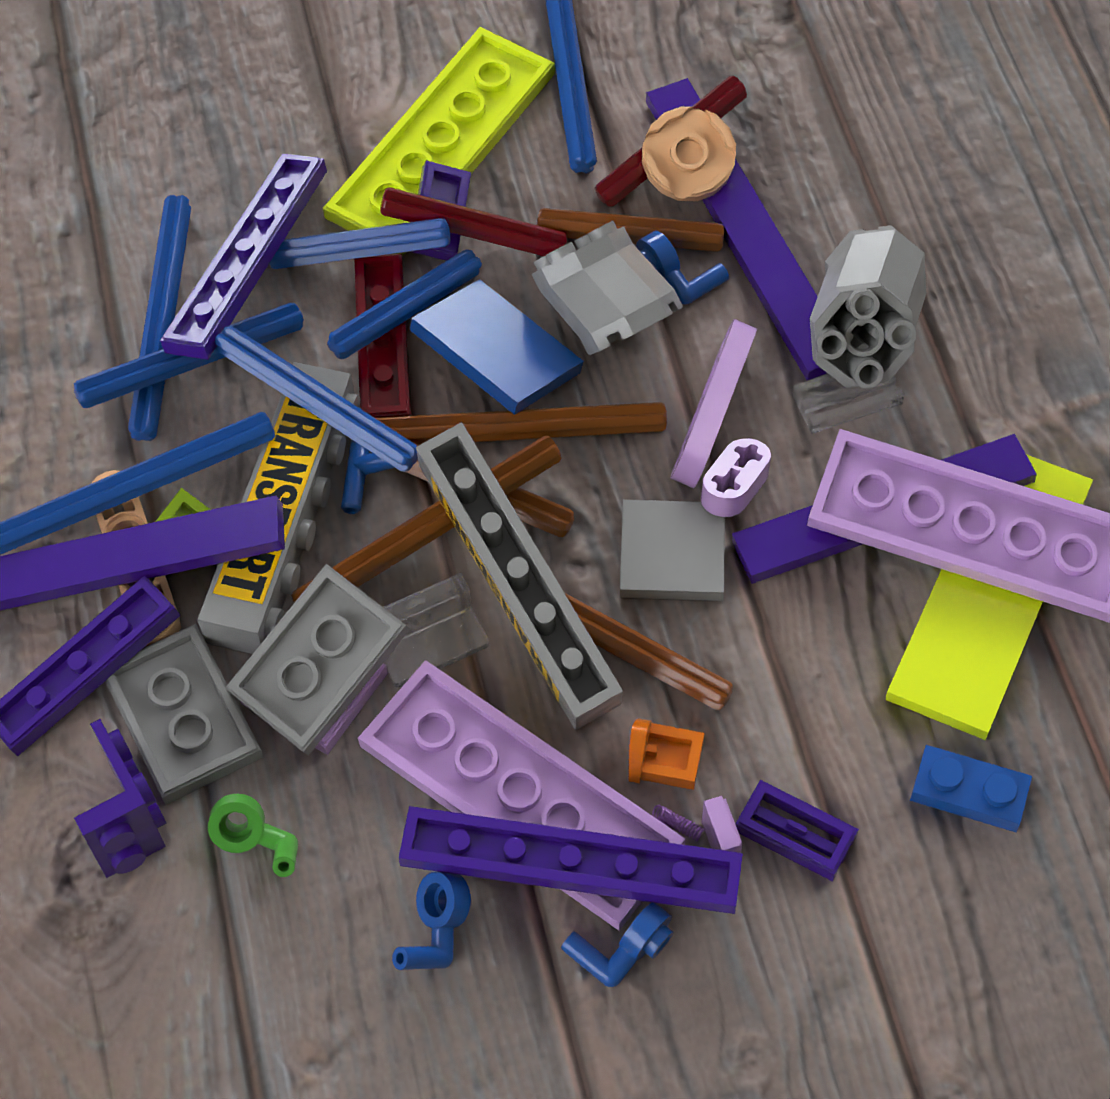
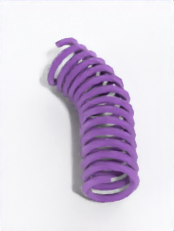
M660 804L656 805L652 811L653 817L655 812L656 819L672 829L675 827V831H682V834L685 833V836L688 835L689 838L692 836V840L698 841L702 832L706 830L702 826L696 825L695 822L692 823V821L685 819L682 815H675V812L672 813V810L660 806Z

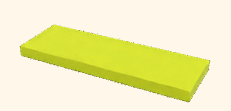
M479 27L323 207L324 218L348 231L409 223L408 221L384 216L380 213V205L386 188L391 187L418 194L422 167L426 160L468 171L472 174L555 75V63ZM403 252V253H395V254H402V257H403V255H404L406 252Z
M1027 455L1037 476L1034 483L1024 487L1082 505L1084 504L1093 479ZM941 569L889 686L885 700L986 741L1043 601Z

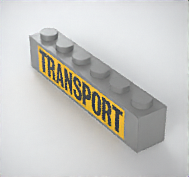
M297 362L293 363L295 367L360 408V396L354 394L350 373ZM283 394L280 397L271 422L275 431V437L273 440L263 444L241 503L277 495L283 503L285 549L219 563L197 619L206 644L250 654L256 651L285 615L282 607L287 594L291 595L297 589L299 583L300 565H298L302 551H309L314 541L316 523L313 520L318 507L324 508L330 495L331 480L329 475L332 466L340 465L346 446V439L343 433Z
M461 422L417 446L419 467L575 731L620 706L623 696L622 688L463 423Z

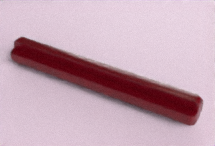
M729 76L692 107L704 112L708 110L722 118L747 97L746 88L737 77ZM642 148L596 184L595 191L597 196L606 206H615L648 179L642 165Z
M391 187L386 188L380 205V213L384 216L408 222L443 218L447 221L451 233L540 256H546L550 252L566 245L567 235L561 231Z

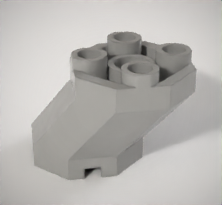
M614 221L575 240L574 242L578 250L570 242L533 262L537 271L531 275L539 291L578 335L588 355L611 346L610 343L617 339L624 340L683 307L674 288L635 247L625 227L617 229Z
M891 225L881 226L876 230L866 231L859 229L849 231L825 260L826 275L810 316L812 356L814 362L846 388L858 386L873 388L880 383L889 382L914 352V342L916 340L915 327L927 293L925 254Z

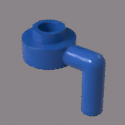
M659 231L651 232L636 243V248L674 288L679 300L684 305L692 303L729 280L727 269L719 263L688 282L680 271V261L676 250L668 238Z
M431 872L420 882L416 895L418 914L422 922L431 928V946L397 947L393 952L392 961L398 970L443 969L450 966L453 961L454 928L459 927L466 920L471 906V894L466 880L461 875Z
M651 902L626 930L619 942L618 949L610 959L575 931L567 937L561 949L607 987H615L623 980L637 960L641 959L645 954L653 959L667 945L674 934L667 927L672 919V915L657 903Z

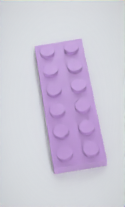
M839 429L808 518L807 526L1110 623V513Z
M426 660L358 737L359 745L362 749L451 812L685 845L684 837ZM562 890L618 931L621 930L642 902L639 900Z

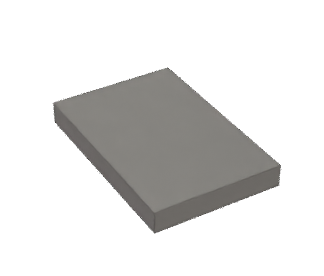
M326 564L225 689L309 756L410 629Z
M196 624L143 648L105 681L165 805L263 758L261 748L234 696L225 689L227 683Z

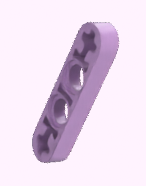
M733 319L729 326L670 479L693 489L699 481L755 337L756 328L736 319Z

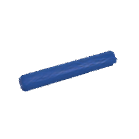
M438 218L284 239L269 264L273 269H282L441 248L450 244V229L445 219Z
M466 249L331 332L327 342L329 350L334 352L335 356L339 359H346L477 276L480 272L479 268L482 266L480 258L476 257L472 250Z

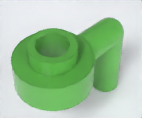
M229 794L215 803L209 817L208 833L217 847L230 853H242L259 844L275 851L272 868L276 875L288 877L294 872L298 850L296 836L265 823L264 811L255 799L245 794ZM233 812L242 813L246 816L247 821L244 824L237 825L228 819V815Z

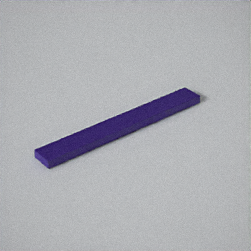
M688 78L646 92V104L655 120L667 111L681 106L692 107L700 100ZM735 158V165L727 183L716 194L702 199L715 223L723 225L725 241L806 381L827 374L826 371L814 362L812 356L810 316L818 296Z

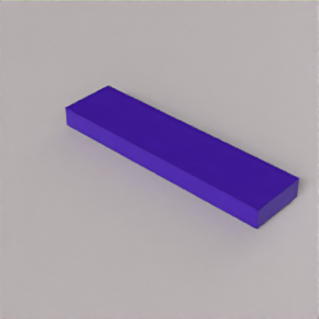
M144 575L0 699V738L16 756H19L180 617V613Z

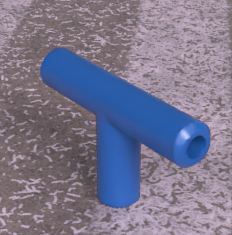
M352 439L341 502V509L348 514H356L361 511L366 475L395 468L374 453L369 454V450Z

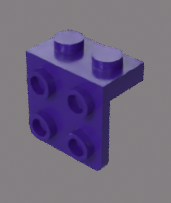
M101 719L90 723L124 792L74 817L105 877L108 878L116 873L124 874L135 870L143 864L146 857L166 847L158 828L167 823L142 772H139L119 729L108 733Z

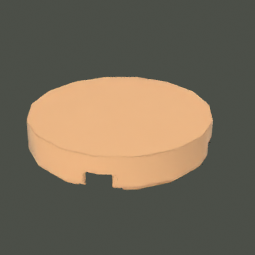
M681 106L663 113L651 124L642 146V165L648 180L661 194L677 201H699L713 196L727 183L735 165L736 143L731 130L717 114L708 110L704 112L699 109H693V107Z

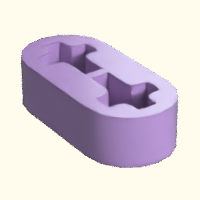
M750 438L738 439L730 443L703 478L701 504L705 510L720 517H732L741 513L767 480L771 460L769 448L762 442Z

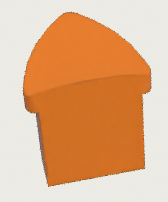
M636 719L632 725L630 735L629 782L640 784L641 780L694 790L704 743V733L655 724L651 720Z

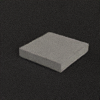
M623 499L620 598L723 601L725 517L709 513L702 506L701 502Z

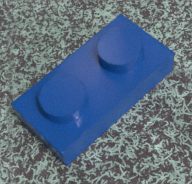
M926 745L910 801L1017 832L1021 823L1032 776Z

